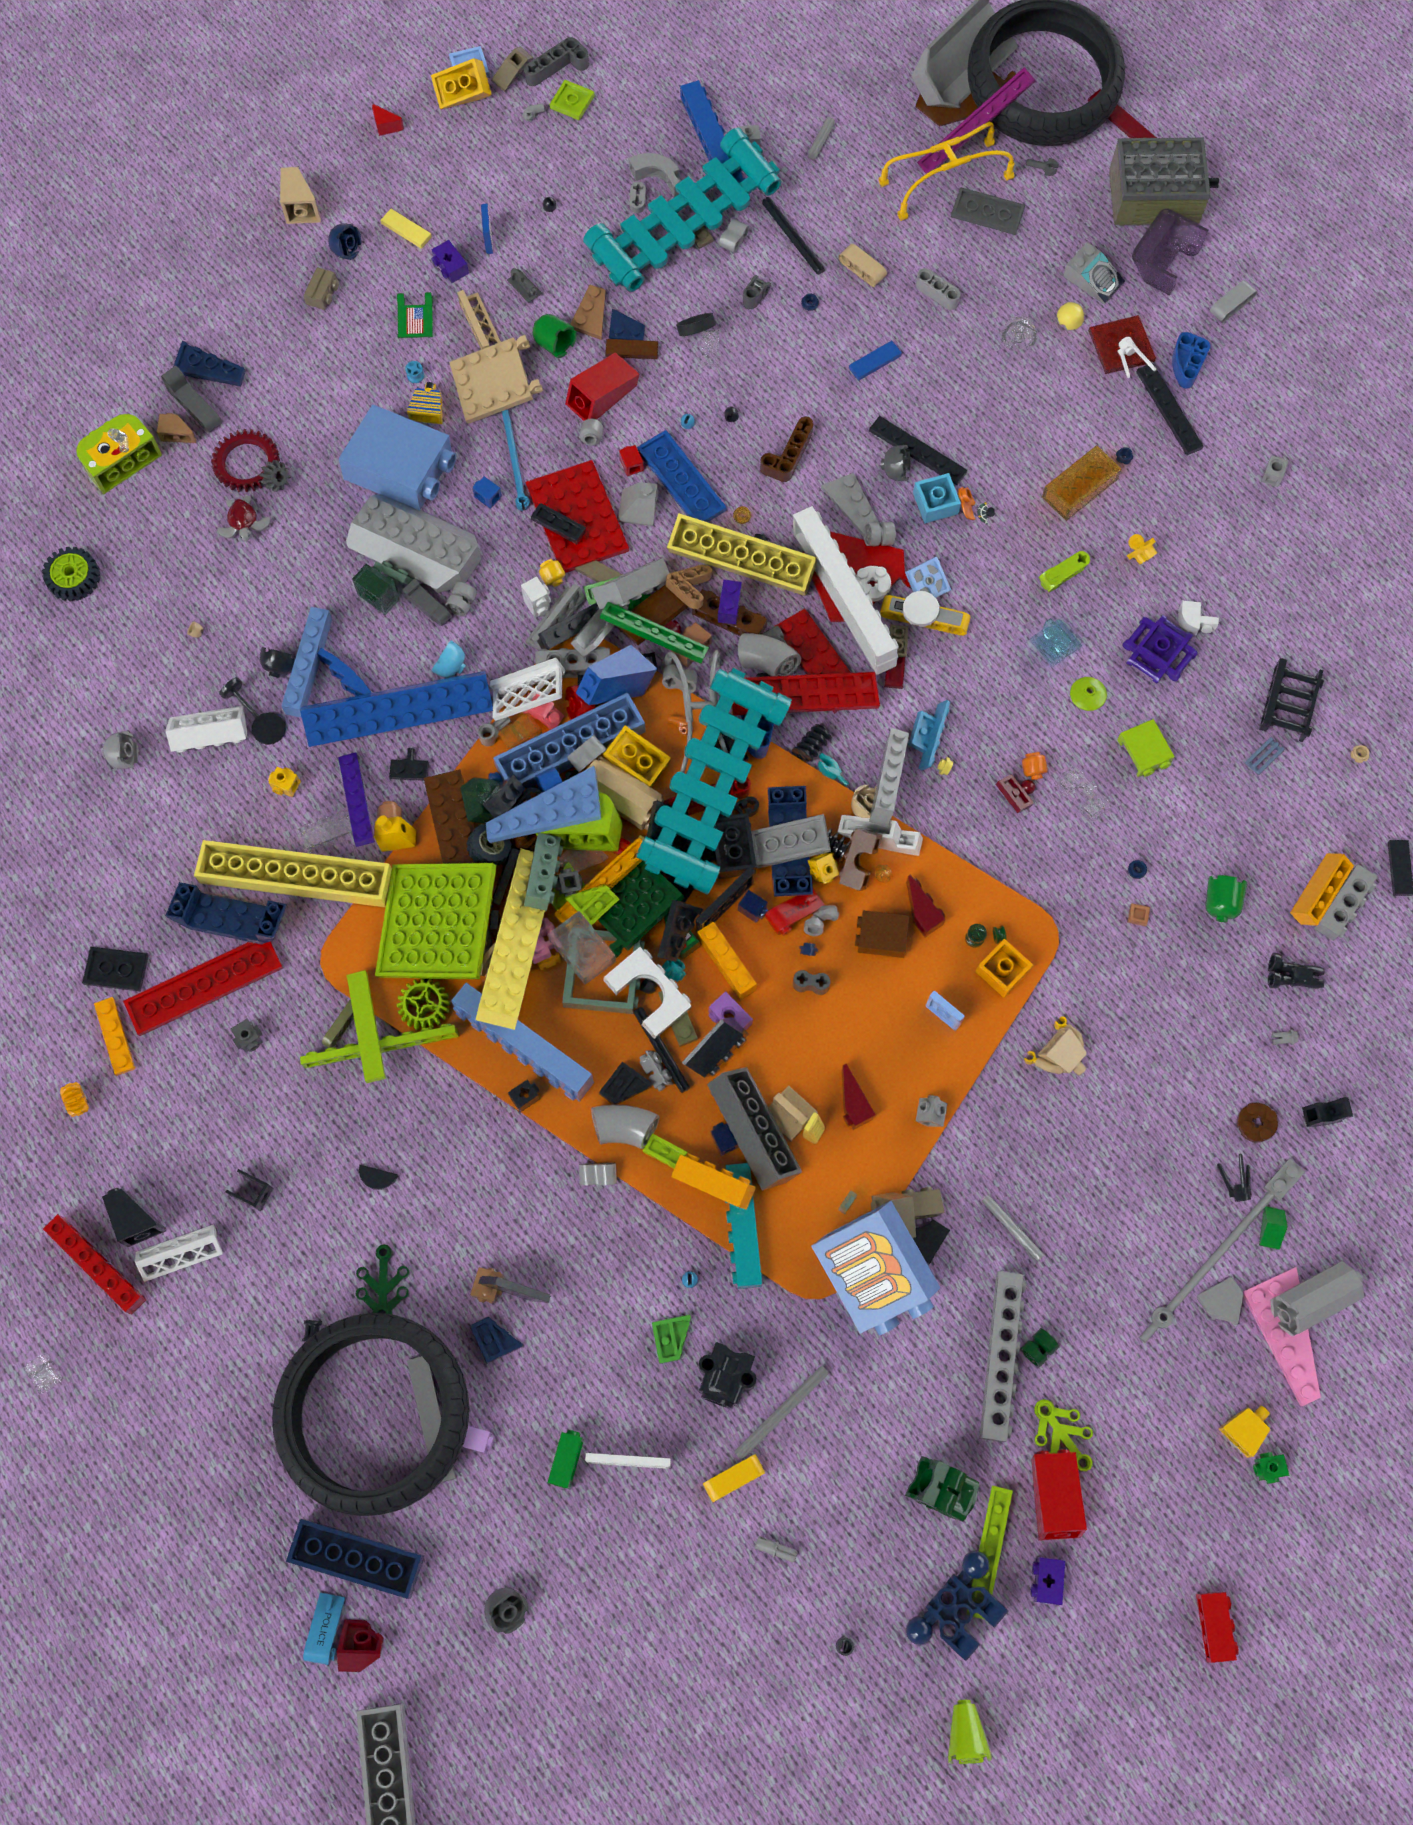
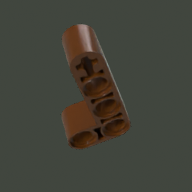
M804 416L798 420L781 457L772 453L762 455L760 460V471L762 474L781 482H787L792 478L813 433L814 423L810 417Z

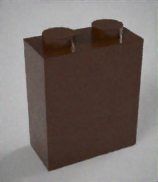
M863 910L862 916H858L857 928H860V935L856 934L855 946H858V953L904 958L909 916Z

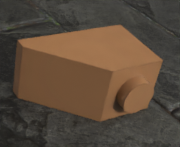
M172 413L159 414L157 434L161 441L196 443L193 431L178 415Z

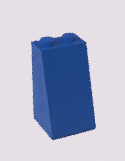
M629 645L590 665L583 676L576 694L588 705L609 702L626 693L631 698L643 696L657 668L637 649Z

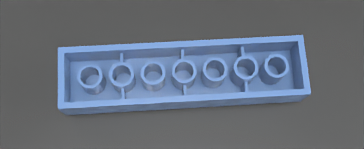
M626 693L494 757L495 767L503 781L514 775L524 788L536 786L535 775L551 767H554L559 774L573 768L574 766L567 756L593 735L598 738L607 750L624 726L640 735L646 732L645 722L631 697Z
M465 983L451 1000L454 1006L453 1009L456 1011L455 1014L463 1021L469 1020L472 1023L471 1026L478 1032L484 1031L487 1034L486 1037L493 1043L499 1042L502 1045V1049L508 1054L514 1053L518 1057L517 1060L523 1065L527 1066L529 1064L534 1068L533 1071L538 1076L547 1077L553 1087L556 1089L562 1088L568 1098L571 1100L577 1099L580 1102L594 1084L592 1074L519 1020H517L515 1030L477 1021L476 1015L482 994L468 983Z

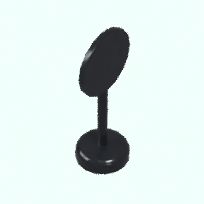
M235 677L228 681L219 691V695L224 699L235 695L255 717L251 727L254 738L265 745L279 742L285 734V723L282 718L270 712L258 715L238 693L242 687L241 679Z

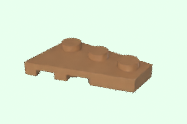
M589 285L570 323L575 331L602 340L605 289Z

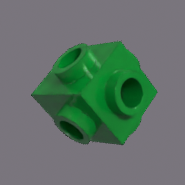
M1272 1452L1260 1454V1459L1254 1460L1253 1470L1256 1477H1259V1481L1266 1480L1267 1484L1280 1482L1279 1477L1290 1476L1284 1454L1273 1456Z

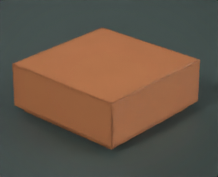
M1131 903L1127 923L1146 927L1150 907Z

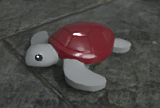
M245 496L242 500H227L226 504L230 508L227 514V521L230 527H219L217 532L220 536L230 539L235 537L239 531L240 538L247 542L251 536L249 529L251 528L257 532L264 531L270 525V518L265 517L260 521H256L257 515L250 505V496Z

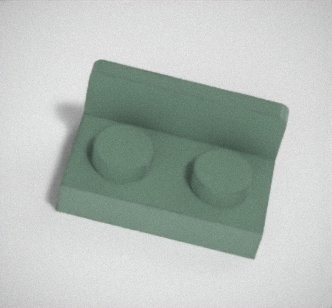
M384 560L382 563L376 561L373 568L407 585L414 579L408 576V572L400 568L398 571L393 569V565Z

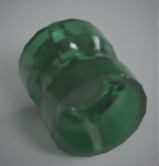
M981 924L971 925L965 936L966 943L973 948L980 947L987 936L986 928Z

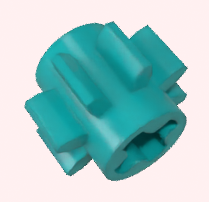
M679 959L676 962L666 960L662 965V968L665 970L664 975L668 979L678 982L686 975V972L683 971L685 965Z

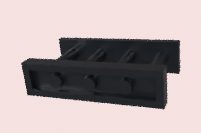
M1280 658L1275 665L1259 730L1266 732L1270 726L1273 727L1275 725L1301 733L1299 741L1303 742L1312 732L1310 723L1319 688L1321 689L1325 678L1322 677L1324 670L1320 669L1316 676L1312 677L1288 670V667H1286L1287 660ZM1289 677L1313 684L1311 693L1284 686L1282 679ZM1285 693L1309 700L1307 709L1280 702L1278 695ZM1280 709L1304 716L1303 726L1276 718L1273 715L1274 711Z

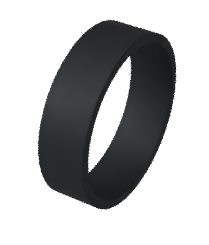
M713 313L696 315L676 324L679 336L697 334L716 325Z

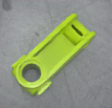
M1079 551L1055 567L1048 569L1039 576L1041 586L1049 593L1084 570L1090 562L1089 554Z

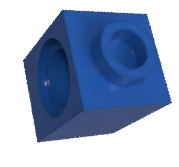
M485 476L481 480L476 481L472 488L474 497L490 509L502 497L501 488Z

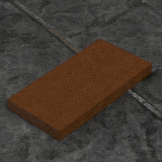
M665 584L630 612L665 626L687 609L688 606L670 591ZM616 626L638 646L647 640Z

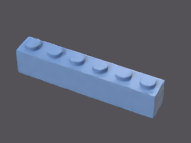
M315 607L310 608L281 705L286 715L301 717V707L308 705L320 664L317 653L320 648L324 649L333 620L329 610Z

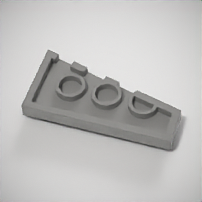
M854 473L821 485L824 493L828 494L831 501L842 510L845 517L849 518L852 525L863 537L864 527L867 522H877L879 524Z

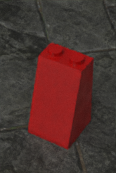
M613 353L570 379L565 404L583 421L587 419L597 420L637 386L640 374L617 353Z
M1068 1449L1058 1450L1057 1453L1049 1454V1451L1036 1452L1031 1459L1038 1541L1081 1538L1086 1532L1087 1526L1076 1452H1070Z

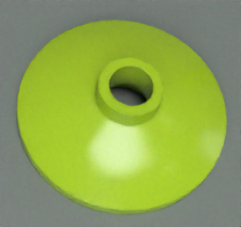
M1082 677L1071 686L1070 697L1078 708L1085 711H1094L1104 705L1107 691L1103 683L1098 679ZM1087 689L1092 690L1093 693H1088Z

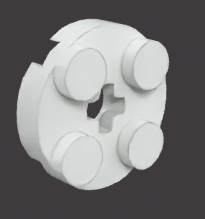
M868 566L858 570L855 578L862 583L865 595H869L872 602L883 599L889 593L891 579L884 567ZM870 581L877 582L874 587L868 584Z

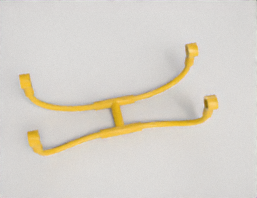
M987 122L961 137L952 138L931 146L926 150L900 155L886 162L884 168H882L881 177L878 178L881 187L889 185L888 167L896 161L935 153L943 149L950 159V162L925 174L909 188L901 203L900 210L897 212L900 221L908 219L907 200L913 190L924 180L940 171L944 172L970 162L975 158L1003 155L1009 158L1007 170L1003 172L1006 181L1014 178V159L1006 151H985L957 159L951 149V146L959 144L961 141L987 127L990 128L988 129L987 137L984 138V143L986 147L993 146L995 144L993 138L995 129L992 122Z

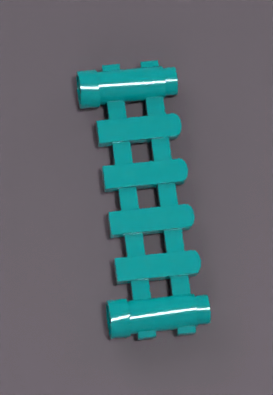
M737 127L730 130L720 143L721 149L730 159L723 164L717 157L702 166L703 172L706 175L695 183L689 176L675 185L678 195L667 202L662 195L647 204L648 210L651 212L650 215L639 221L633 214L620 223V227L624 232L614 239L612 233L603 223L592 226L586 232L583 238L584 244L593 253L592 258L599 266L604 264L611 272L609 278L616 287L621 284L629 292L636 291L644 282V277L640 270L645 266L651 264L655 269L665 266L668 262L666 253L677 244L682 249L692 247L696 241L695 231L704 225L709 230L719 228L723 223L721 213L731 206L737 211L746 209L750 205L749 194L758 188L766 196H770L780 188L782 181L777 176L780 173V169L773 161L768 163L761 155L763 153L762 148L755 141L751 143L749 137L741 128ZM741 168L748 178L738 183L732 174ZM716 186L723 195L711 202L705 193ZM689 205L695 215L684 222L677 213ZM661 224L668 234L656 241L649 232ZM634 244L640 253L631 259L624 250Z
M719 668L709 689L717 692L720 697L715 707L706 705L699 714V722L707 726L701 740L692 738L685 746L684 754L692 760L687 773L679 771L670 780L669 787L673 792L677 793V796L671 808L664 805L655 815V823L663 827L660 835L655 840L645 836L636 854V858L645 861L646 870L656 875L662 871L675 877L674 883L686 889L690 884L694 889L708 894L712 889L719 874L720 866L707 860L702 861L700 858L705 847L715 851L723 832L715 829L714 825L719 814L729 817L738 798L728 793L733 781L736 780L743 784L752 765L743 761L748 746L755 750L760 748L766 731L757 727L759 720L763 716L765 720L780 726L792 701L791 698L779 692L777 694L772 692L774 687L762 681L758 685L745 679V673L735 668H732L729 672ZM733 703L748 709L744 720L729 714ZM720 733L735 740L729 754L714 747ZM705 766L720 773L715 787L700 781ZM691 800L706 807L700 821L685 815ZM676 834L691 840L686 853L671 846Z

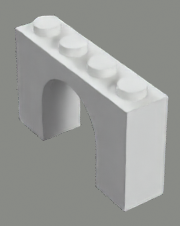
M639 947L604 976L603 981L615 995L632 981L639 978L651 979L660 986L663 993L662 1005L642 1023V1026L656 1039L690 1010L691 1000L686 994H681L677 990L678 985L673 979H668L664 975L665 970L651 960L653 958L646 949L642 950Z

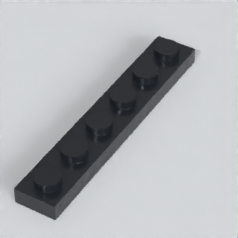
M1148 365L1138 368L1136 371L1137 375L1185 454L1190 455L1202 450V442L1158 370L1153 371Z
M880 415L869 428V432L892 446L907 445L908 448H905V450L910 452L911 458L939 475L949 473L955 485H958L967 474L968 470Z

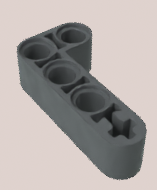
M573 37L564 39L525 66L524 72L527 85L536 86L569 63L577 70H586L589 67L587 49Z
M176 365L161 375L168 392L207 433L222 423L219 415L187 383L184 374Z

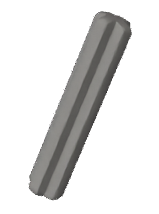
M826 118L808 151V158L816 159L834 126L835 120L833 118Z

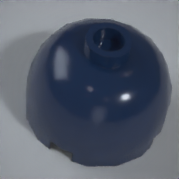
M341 223L331 229L328 237L329 248L337 257L352 260L359 253V251H355L358 245H361L362 240L357 227L352 224Z

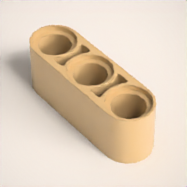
M850 244L838 256L839 261L872 287H875L887 275L886 269L855 244Z

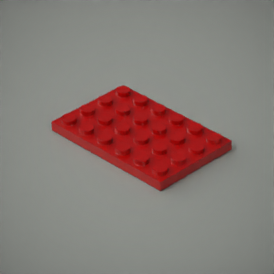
M593 460L525 482L535 509L542 503L586 527V532L577 545L543 527L554 557L559 561L565 573L593 561L600 562L629 552V546Z

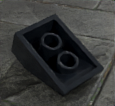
M748 813L718 817L714 828L723 832L714 851L716 865L720 866L718 879L738 877L749 867L755 870L756 874L757 866Z

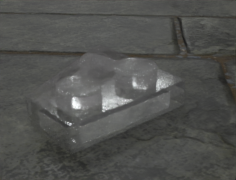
M566 850L557 861H560L561 869L564 868L563 866L566 862H569L575 871L580 872L606 861L608 856L602 851Z

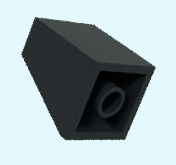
M114 1188L109 1190L107 1195L102 1196L117 1242L130 1247L166 1232V1228L135 1197L125 1190Z

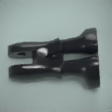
M1272 953L1268 964V971L1270 972L1268 975L1269 988L1276 989L1280 985H1290L1291 987L1303 986L1313 989L1324 988V980L1313 978V975H1324V968L1315 965H1301L1295 962L1293 964L1283 962L1281 954ZM1279 972H1287L1289 976L1282 975Z

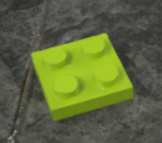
M564 80L550 102V109L580 121L595 96L594 91Z

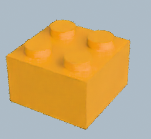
M1003 939L978 965L975 972L1005 998L1030 972L1033 964L1009 942Z

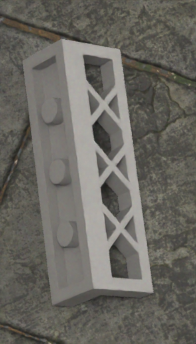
M573 584L571 588L567 587L549 612L525 641L527 645L538 650L546 649L538 634L573 614L585 598L578 585Z
M626 605L621 607L623 609L628 610V607ZM598 609L571 642L582 656L597 648L614 627V624L600 619L603 609Z

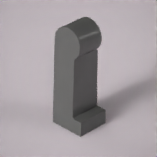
M415 578L403 589L405 598L439 626H442L451 618L449 611L424 590Z

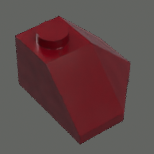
M344 1620L337 1649L338 1672H361L380 1658L384 1637L379 1632L376 1633L371 1628V1624L366 1620Z

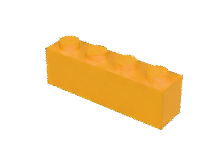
M1326 853L1290 912L1300 925L1318 926L1354 867L1345 854Z
M712 922L697 932V939L739 1000L756 991L757 983L716 924Z
M680 1154L672 1173V1178L747 1210L756 1188L750 1185L751 1180L739 1176L738 1179L732 1177L733 1172L723 1168L722 1171H718L715 1169L717 1165L707 1161L704 1164L698 1162L700 1158L692 1154H688L687 1157Z

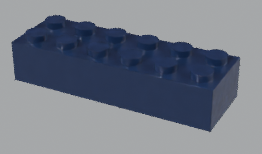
M300 1519L286 1562L402 1598L411 1599L425 1555L307 1519Z

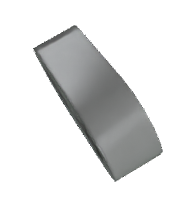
M638 181L631 185L629 203L632 212L641 213L645 208L646 187L644 183Z

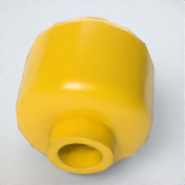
M549 559L540 565L539 575L547 586L553 585L557 587L563 583L562 579L566 574L559 561Z

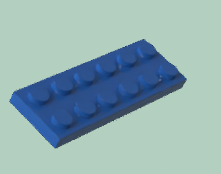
M667 430L637 447L640 456L687 516L709 522L727 511L725 504Z

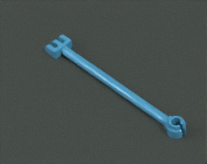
M507 409L502 411L518 495L515 503L517 509L523 511L522 503L519 501L525 500L523 502L525 510L530 507V501L524 493L509 410Z

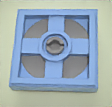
M937 557L905 572L913 592L926 591L937 598L951 590Z

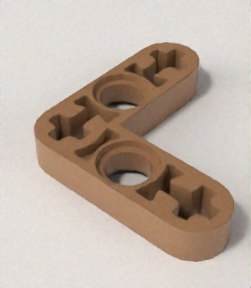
M698 565L670 573L666 576V587L688 607L699 609L703 605L704 597L692 585L709 581L712 576V568L707 565Z

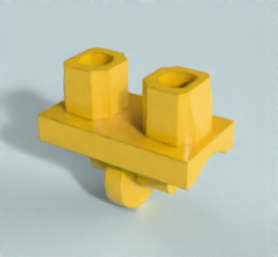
M1132 535L1128 540V544L1134 551L1126 556L1129 559L1135 558L1139 565L1157 554V551L1152 546L1156 542L1155 539L1151 538L1144 542V538L1141 535Z

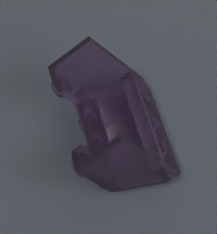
M1161 210L1132 254V259L1143 281L1170 296L1175 288L1177 276L1166 270L1179 251L1187 256H1196L1204 245L1209 229L1173 210Z

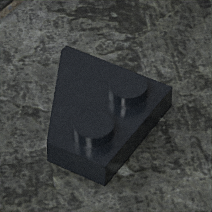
M622 1062L599 1091V1095L611 1104L617 1105L651 1088L653 1083Z

